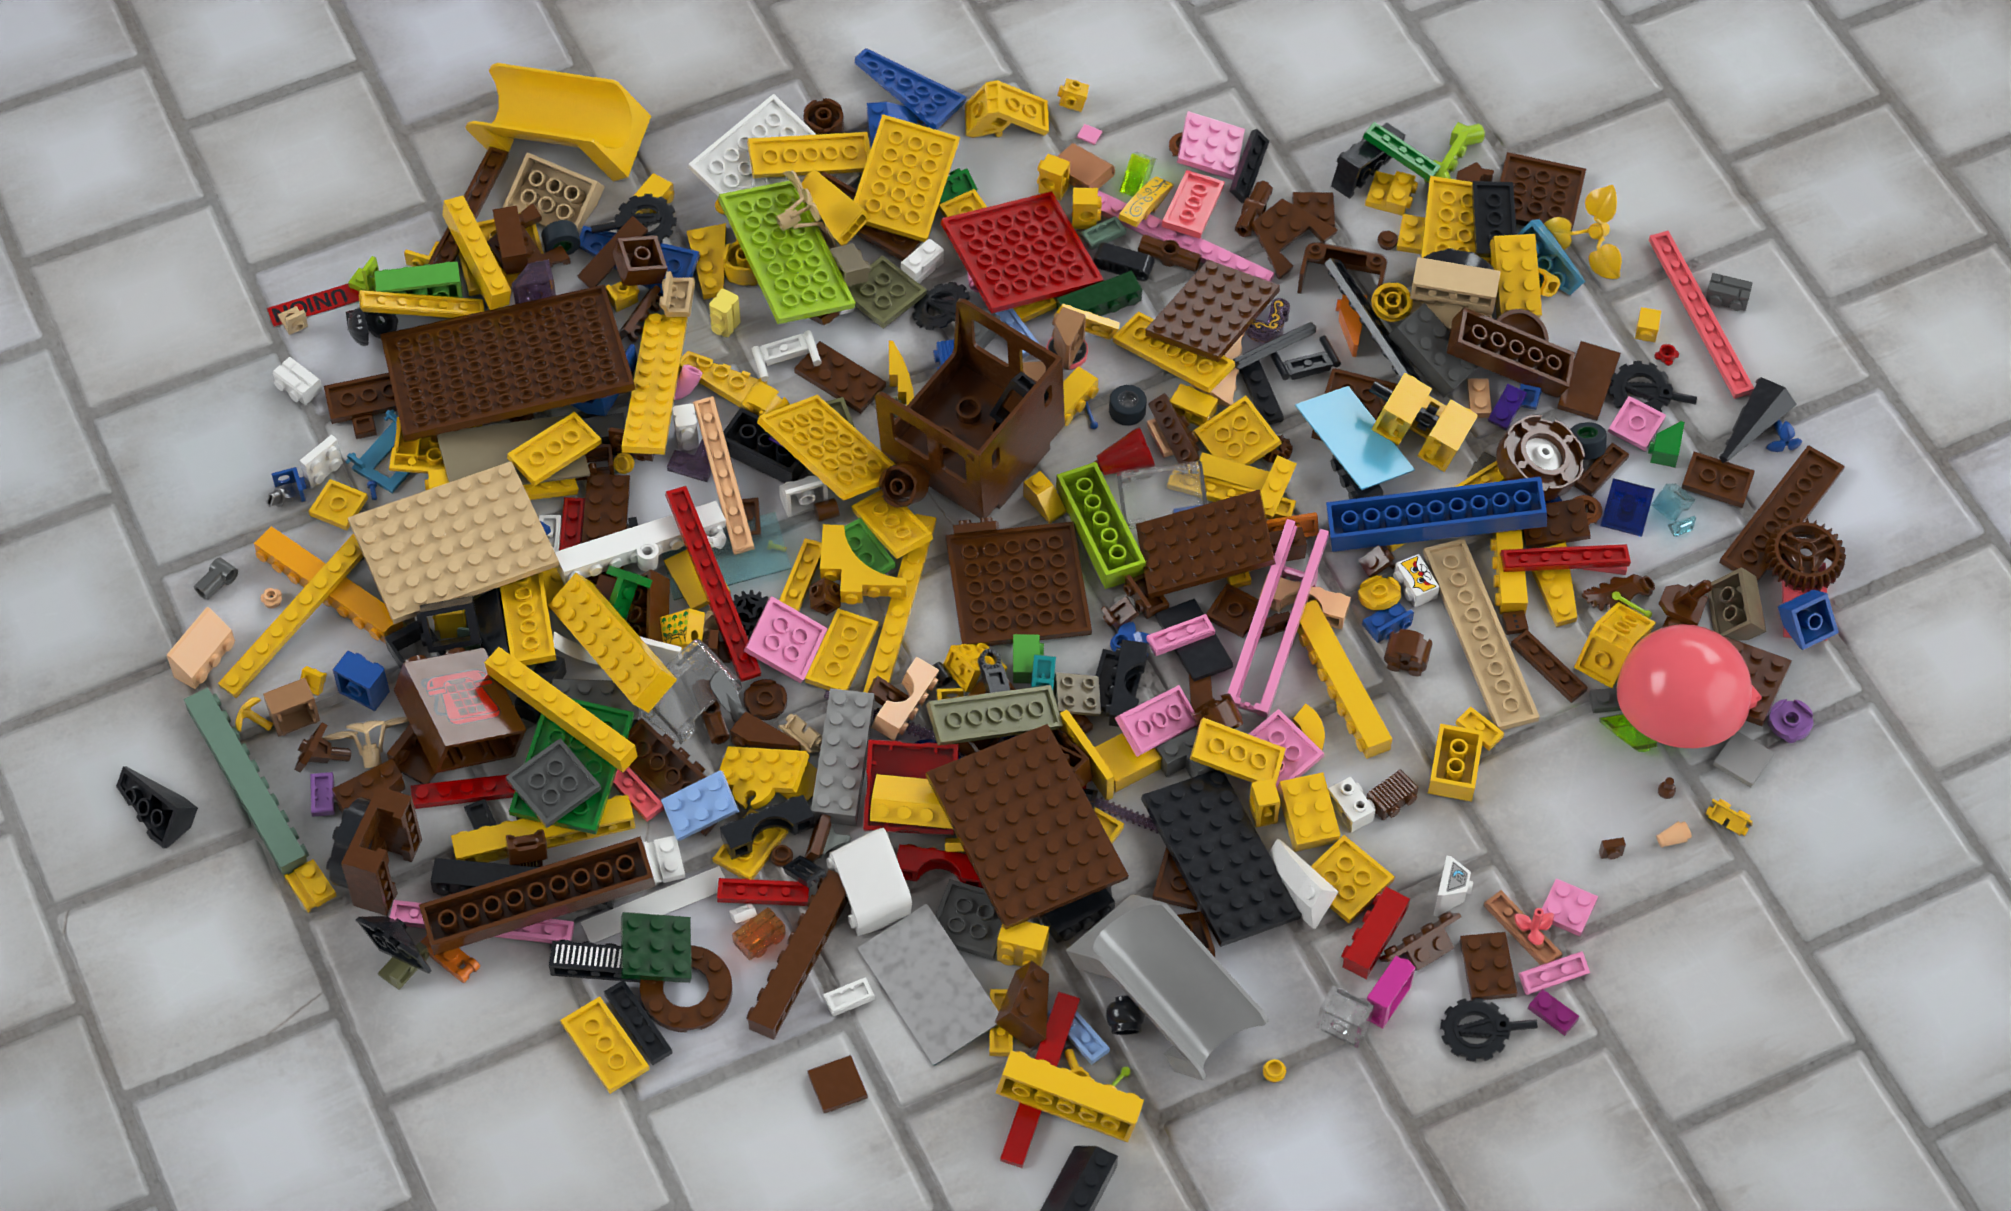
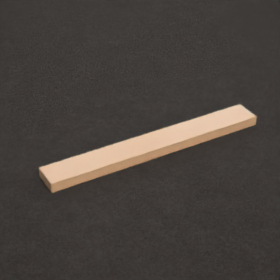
M714 396L694 401L695 412L721 509L726 519V527L733 553L737 555L754 550L753 539Z

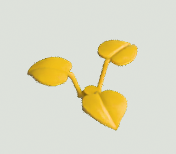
M1609 185L1591 191L1585 199L1586 211L1593 215L1594 221H1596L1588 229L1570 231L1571 223L1563 217L1552 218L1546 221L1544 225L1553 234L1563 250H1566L1571 244L1572 239L1570 235L1589 233L1591 238L1598 239L1597 250L1589 254V265L1596 274L1603 278L1618 279L1620 278L1622 265L1619 249L1612 244L1601 246L1605 240L1604 237L1610 232L1607 222L1613 219L1617 210L1616 191L1614 185Z

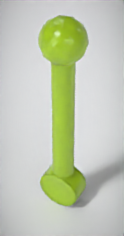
M1617 591L1612 593L1614 600L1622 601L1644 614L1647 618L1652 617L1650 610L1640 608L1623 598Z
M1123 1067L1121 1074L1111 1085L1115 1087L1123 1077H1128L1131 1071L1130 1068Z

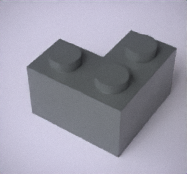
M1195 729L1156 747V751L1162 758L1161 770L1166 777L1186 768L1191 778L1216 770L1190 760L1197 735Z

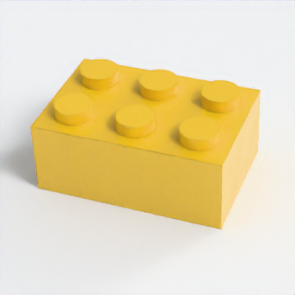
M1440 723L1428 794L1472 802L1484 731Z
M1321 772L1279 782L1277 792L1281 801L1280 804L1293 851L1298 852L1335 844L1341 835L1324 773Z

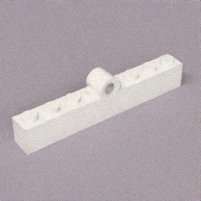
M717 501L695 507L707 536H715L718 532L726 533V519ZM670 515L557 551L555 554L559 560V566L556 568L564 585L575 573L584 578L597 576L607 571L609 565L620 568L630 563H637L639 569L649 571L650 569L654 570L657 568L658 556L660 554L680 549L685 546L674 516Z

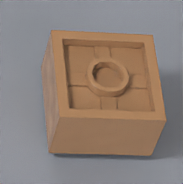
M306 678L263 693L269 716L278 737L285 736L287 733L320 721L315 699Z

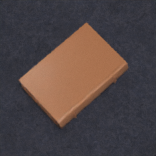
M1074 143L1057 156L1070 162L1069 184L1076 188L1099 189L1115 175L1114 165Z

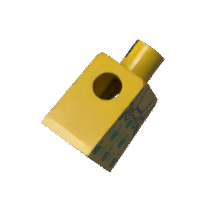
M685 609L660 617L663 643L682 647L681 663L690 662V651L702 646L705 612Z

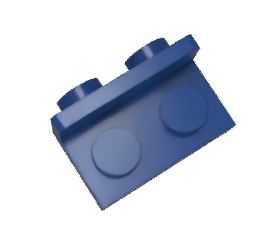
M1398 602L1391 608L1379 610L1362 621V625L1372 638L1379 643L1382 640H1388L1392 631L1395 634L1400 629L1409 628L1413 622L1414 612L1412 609L1406 611Z

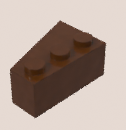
M1060 729L1051 730L1081 787H1084L1093 778L1089 758L1075 743L1073 744L1068 739V735L1065 732H1062Z
M390 759L332 788V792L337 806L343 813L345 807L349 808L359 797L371 800L377 786L400 793L406 787L402 773L394 760Z
M1033 961L1017 969L995 1020L997 1025L1028 1048H1032L1046 1039L1049 973Z

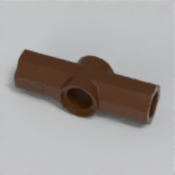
M1263 180L1257 182L1250 197L1245 199L1241 216L1235 226V231L1239 236L1245 238L1251 236L1254 231L1252 222L1266 211L1267 202L1273 192V187L1269 182Z
M1148 235L1142 236L1138 246V252L1160 259L1161 263L1165 266L1177 265L1194 272L1197 271L1202 258L1201 254L1179 247V244L1174 240L1162 241Z
M699 680L691 686L701 713L702 722L705 724L712 744L719 745L725 743L726 740L730 739V735L720 711V704L709 687L710 681Z

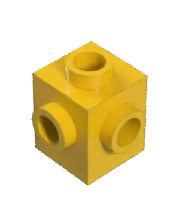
M1066 78L1064 86L1060 85L1057 96L1060 97L1059 105L1082 112L1087 99L1089 85Z

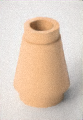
M1678 821L1656 835V838L1662 848L1688 842L1692 835L1685 821L1681 823Z

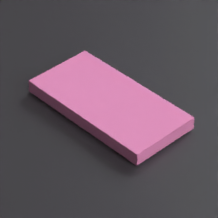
M1180 685L1115 717L1136 757L1197 726L1191 713L1195 712Z

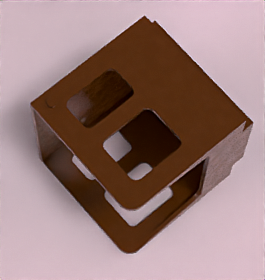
M959 299L956 302L953 352L911 402L905 406L884 392H878L875 395L881 451L895 464L904 461L918 463L930 475L929 487L978 518H987L995 507L1000 509L1048 453L1050 442L1065 426L1062 358L968 300ZM974 321L1006 340L1008 363L981 348L976 343ZM1022 350L1042 361L1045 364L1046 372L1038 381L1032 379L1036 384L1024 398L1016 391L1012 392L1003 406L1010 414L999 424L989 414L1011 379L1021 371L1024 373ZM1045 391H1047L1049 393V397L1046 403L1044 404V393Z

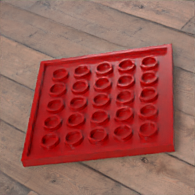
M1052 191L941 219V226L991 314L1066 295L1104 281Z

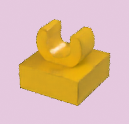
M306 666L302 669L301 679L306 678L312 694L319 696L323 692L327 673Z

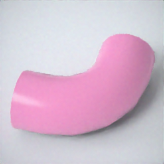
M683 365L678 376L674 400H680L692 393L703 374L699 369L691 365Z

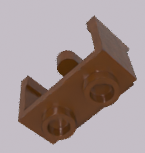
M600 444L585 454L587 463L608 461V467L597 468L595 463L588 464L590 474L615 475L611 444ZM587 477L575 478V480H587Z

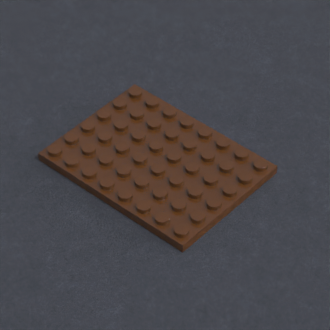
M1048 724L926 772V778L1005 930L1128 879L1129 875Z

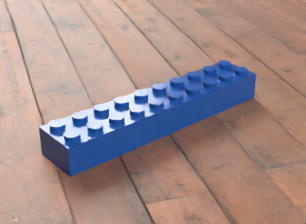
M1541 477L1326 502L1332 552L1547 526V510Z

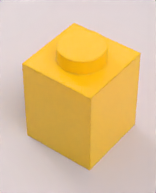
M1641 307L1635 339L1646 342L1656 341L1661 310Z

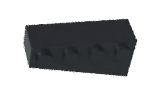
M1387 122L1382 125L1383 128L1404 141L1406 136L1404 133ZM1363 138L1359 143L1353 144L1348 151L1342 152L1338 156V164L1331 187L1350 199L1355 193L1354 189L1356 187L1361 189L1366 184L1365 180L1369 175L1374 176L1382 164L1386 165L1392 157Z

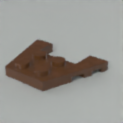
M1283 198L1252 222V228L1262 248L1264 247L1268 260L1279 280L1293 269V265L1281 253L1289 244L1308 229L1322 243L1328 241L1338 231L1332 225Z
M533 203L521 212L523 213L525 225L521 226L522 229L542 221V216ZM526 231L528 241L524 243L525 246L529 245L531 257L527 258L528 266L504 270L497 233L487 241L494 257L506 275L532 271V268L544 266L545 268L553 267V264L563 263V265H568L571 263L570 257L562 246L542 254Z

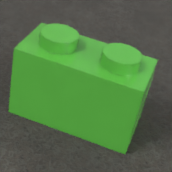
M1013 634V683H1031L1034 655H1044V643H1040V635Z

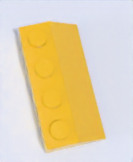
M876 774L871 800L870 821L953 829L927 779Z

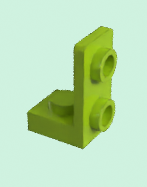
M371 256L363 269H357L348 282L350 288L359 292L360 290H376L374 271H379L376 257Z

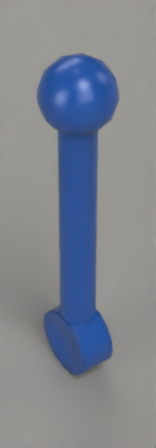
M1086 401L1085 409L1091 422L1090 427L1097 429L1098 423L1094 421Z

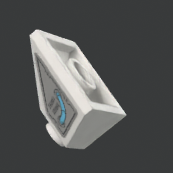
M1448 855L1446 856L1433 916L1437 917L1464 903L1466 894L1471 895L1473 881H1469L1471 872Z

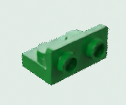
M958 168L949 173L950 176H948L939 204L970 190H978L968 168L962 171Z

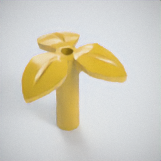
M252 697L248 699L239 709L235 719V727L239 732H241L244 718L250 719L268 731L273 726L272 722L251 710L252 706L261 701L260 698Z

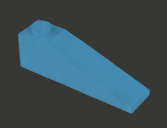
M1540 219L1531 220L1517 233V235L1535 234L1538 267L1559 278L1561 283L1560 290L1571 295L1586 282L1553 234Z

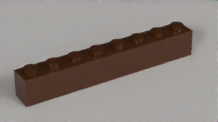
M828 870L827 876L820 878L816 894H812L809 898L806 913H802L798 919V928L795 932H791L786 950H782L778 956L777 967L775 970L771 969L765 989H760L756 1006L751 1007L746 1019L748 1020L749 1030L773 1040L777 1036L848 902L840 876L834 871Z

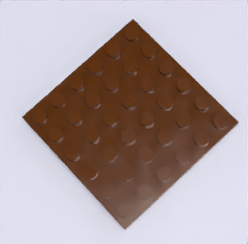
M1073 521L946 535L961 644L977 645L978 643H984L988 646L1012 644L1013 634L1040 635V640L1092 635Z

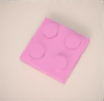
M1628 396L1610 425L1608 432L1646 451L1650 441L1653 440L1664 422L1666 415Z
M1556 878L1542 909L1544 914L1554 913L1552 925L1581 936L1598 896Z

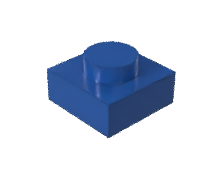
M1521 384L1519 389L1527 392V396L1520 407L1537 410L1542 392L1541 388Z

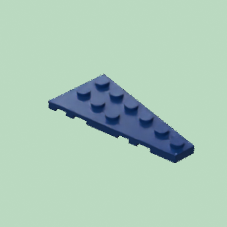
M867 48L855 57L854 63L932 129L937 130L966 103V96Z
M583 226L579 236L581 242L579 248L595 257L616 233L606 231L592 234L591 227ZM661 243L660 247L668 268L666 272L671 271L673 278H692L700 257L699 251ZM662 283L643 285L649 290L653 286L657 285L661 288V291L658 293V295L663 296L664 291L662 290Z

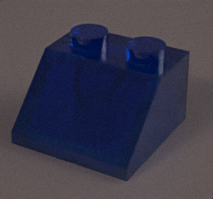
M1613 478L1600 526L1642 537L1655 489Z

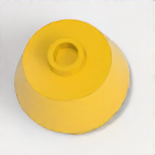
M1384 283L1374 291L1371 304L1379 318L1387 322H1397L1409 315L1412 310L1413 300L1410 299L1411 294L1409 290L1401 283Z

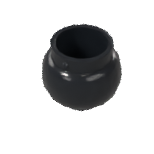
M1128 995L1115 997V1001L1110 1003L1106 1010V1020L1108 1025L1111 1026L1112 1034L1131 1035L1142 1031L1141 1025L1145 1019V1014Z

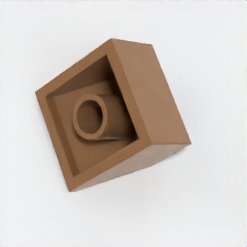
M1062 307L1060 313H1056L1052 321V325H1054L1052 337L1054 338L1053 347L1057 355L1062 358L1064 369L1069 370L1085 339L1086 315Z

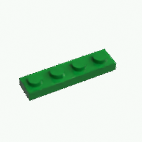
M1373 122L1363 135L1364 139L1428 182L1430 176H1435L1441 168L1439 164L1376 122Z

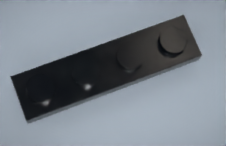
M1258 129L1252 130L1229 190L1241 203H1244L1245 199L1250 197L1270 142Z
M1260 360L1239 369L1255 408L1268 425L1283 422V413Z
M624 980L604 991L605 997L652 1065L673 1054L671 1047Z

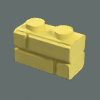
M721 289L709 303L711 329L717 335L729 337L741 323L739 297L726 289Z

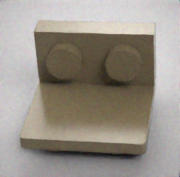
M1055 673L1053 693L1059 713L1067 709L1070 714L1100 716L1101 704L1098 676Z

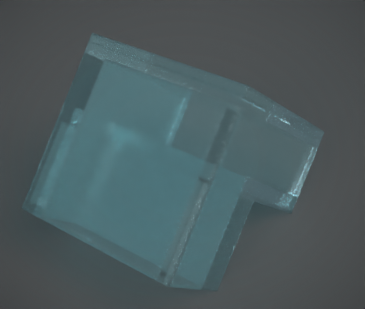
M1666 484L1651 505L1670 521H1676L1683 510H1689L1695 499L1677 484Z

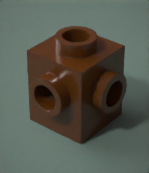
M824 577L809 586L810 609L827 616L841 607L839 584Z

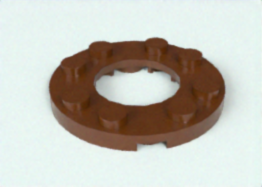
M691 945V968L700 971L709 983V991L706 997L694 1006L680 1007L672 1004L664 994L665 981H640V996L643 1007L655 1023L671 1031L687 1032V1030L707 1028L723 1016L732 999V978L725 962L714 952L703 947Z

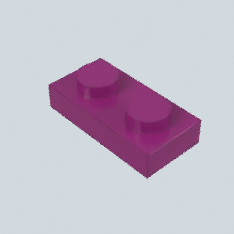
M1543 989L1528 1005V1009L1564 1036L1580 1017Z

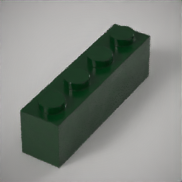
M1129 271L1058 297L1056 310L1062 304L1098 316H1103L1141 302L1142 287L1133 272Z

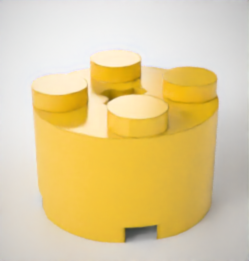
M736 239V242L732 244H727L723 251L724 271L727 280L738 285H757L758 282L738 240Z
M755 383L740 407L761 416L790 404L785 397L781 399L778 396L779 391L764 383H758V385Z

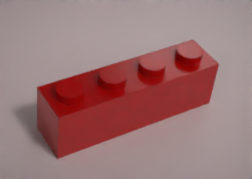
M1385 887L1382 894L1377 893L1373 901L1375 906L1372 911L1367 910L1362 922L1364 924L1362 928L1357 927L1352 936L1353 943L1351 946L1347 945L1341 955L1344 958L1343 968L1367 980L1406 914L1410 898L1388 887Z

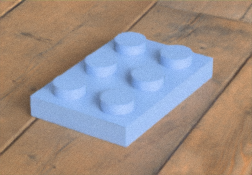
M721 770L661 799L676 839L679 841L739 812L725 775Z

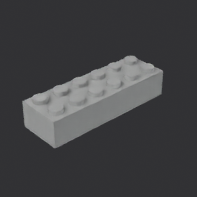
M830 688L811 806L815 822L823 813L831 817L832 824L857 826L867 761L868 740H870L875 709L874 693Z

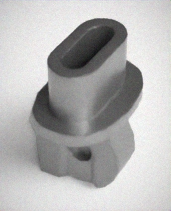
M289 483L275 488L274 492L268 494L267 505L269 507H281L284 502L293 501L296 496L293 485Z

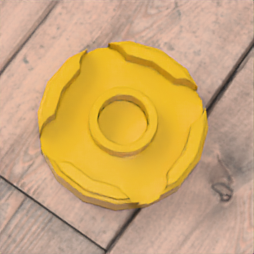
M1382 575L1366 579L1361 583L1358 590L1360 603L1371 610H1385L1393 607L1401 599V586L1399 582L1387 576L1388 578H1382Z

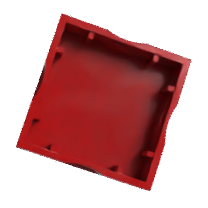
M868 740L867 790L863 830L873 831L884 828L886 832L954 836V830L948 828L870 821V811L876 774L927 779L926 772L958 760L959 745L948 744L938 746L937 743L917 744L901 741Z

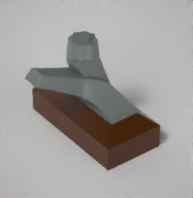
M822 813L815 822L804 858L815 862L826 853L850 843L851 836L835 833L834 826L831 825V817Z

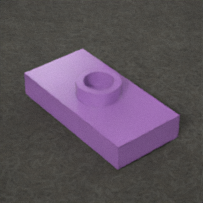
M333 772L310 774L312 817L335 815V799L332 788H334Z

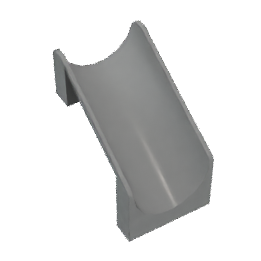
M1131 894L1066 950L1077 969L1114 979L1173 1046L1164 1055L1174 1072L1203 1081L1207 1077L1203 1070L1204 1062L1221 1042L1242 1030L1263 1026L1269 1021L1262 1008L1164 902Z

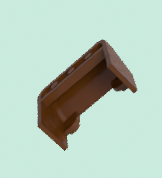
M1312 242L1305 248L1297 293H1302L1308 262L1325 265L1324 263L1330 258L1341 260L1346 269L1380 275L1379 287L1384 283L1388 260L1381 253Z

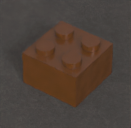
M657 235L617 238L612 254L622 285L661 284L668 268Z

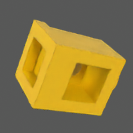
M621 281L612 286L606 285L609 301L616 312L638 303V293L640 291L637 285L623 286Z

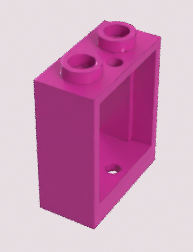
M1395 956L1367 996L1363 1018L1382 1029L1412 986L1416 967L1409 960Z

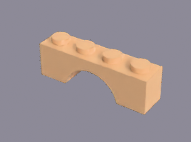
M1280 577L1270 610L1280 612L1287 605L1293 604L1301 582ZM1311 587L1306 603L1316 600L1329 625L1342 630L1351 597L1345 596L1342 593L1330 592L1321 587Z
M916 657L901 683L907 690L909 698L902 702L886 701L877 714L871 728L895 741L899 734L903 736L909 726L907 721L909 719L913 721L919 711L917 706L919 704L923 706L929 696L927 691H933L939 680L936 676L939 669Z

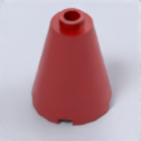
M1140 427L1135 428L1096 455L1097 460L1094 461L1097 463L1100 471L1103 472V475L1147 469L1155 466Z

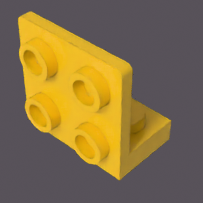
M978 643L977 645H951L943 663L952 678L965 692L973 690L981 674L978 657L985 649L989 648L984 643ZM984 657L988 665L995 664L992 657ZM1002 662V665H1003V667H1004V669H1005V672H1006L1008 668H1007V666Z

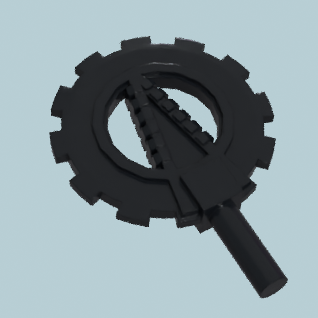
M644 194L641 197L635 195L629 198L630 201L626 204L623 202L618 208L620 213L614 217L615 222L591 226L592 234L617 230L618 232L634 216L646 228L656 225V223L659 224L657 228L647 232L644 236L657 235L659 244H661L665 237L669 238L673 234L672 227L676 226L677 217H673L675 209L672 205L669 206L666 203L667 200L661 196L656 198L653 197V194ZM641 209H651L657 212L656 214H636V212Z
M948 282V284L944 285L942 283L938 284L930 291L927 290V294L914 305L915 312L912 313L913 320H917L916 325L920 328L924 326L926 330H934V328H945L949 323L955 322L956 302L961 298L970 299V293L965 292L967 288L963 284L957 285L956 282ZM950 296L953 297L954 300L940 298ZM931 308L941 315H929L928 310Z
M1633 361L1632 365L1628 366L1626 363L1619 367L1620 371L1618 374L1614 373L1611 378L1613 386L1609 387L1610 396L1613 395L1615 399L1613 404L1617 409L1622 408L1628 398V392L1645 400L1648 399V402L1644 404L1662 412L1661 408L1663 406L1667 407L1671 400L1696 405L1697 396L1673 392L1672 384H1668L1666 380L1669 378L1664 371L1660 372L1657 369V365L1649 363V365L1642 364V361ZM1635 377H1645L1649 379L1651 383H1631L1628 381Z
M1465 998L1457 1001L1458 1005L1455 1007L1450 1006L1445 1011L1446 1019H1441L1440 1029L1444 1030V1035L1441 1038L1445 1045L1449 1044L1452 1048L1450 1052L1457 1057L1462 1055L1467 1057V1061L1476 1062V1059L1484 1058V1061L1492 1059L1494 1053H1501L1506 1045L1503 1043L1505 1039L1509 1040L1511 1031L1537 1029V1019L1510 1022L1509 1017H1506L1505 1014L1501 1015L1498 1011L1500 1007L1493 1002L1488 1004L1483 1002L1484 999L1474 998L1472 1001H1467ZM1470 1015H1478L1484 1018L1483 1020L1469 1022V1024L1459 1025L1462 1019ZM1462 1037H1481L1488 1040L1480 1044H1472L1465 1041Z

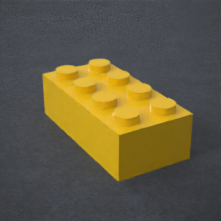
M1535 234L1494 236L1490 241L1492 267L1497 271H1501L1495 301L1496 319L1504 312L1513 309H1524L1540 318L1542 316Z

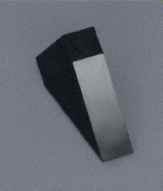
M123 766L116 787L127 804L133 806L137 812L136 818L138 821L143 822L147 827L146 833L162 848H168L191 828L198 807L176 792L127 766Z
M365 916L356 919L357 923L379 951L428 974L432 971L412 938L406 932V925L400 919L394 920L388 916Z

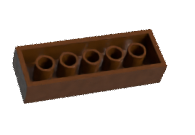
M1465 307L1452 320L1446 352L1519 383L1539 387L1542 392L1556 398L1570 387L1575 352Z

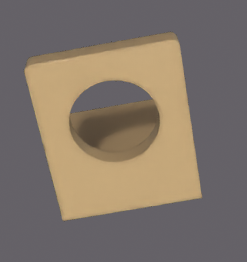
M297 306L278 314L289 335L308 327L305 311H299Z

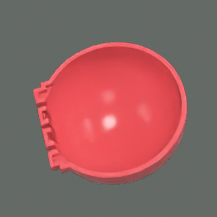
M1680 624L1667 626L1644 637L1632 648L1626 657L1617 683L1619 706L1632 726L1652 740L1678 748H1703L1729 739L1740 730L1747 719L1749 710L1756 707L1757 702L1762 698L1751 684L1748 667L1737 648L1717 632L1696 625Z

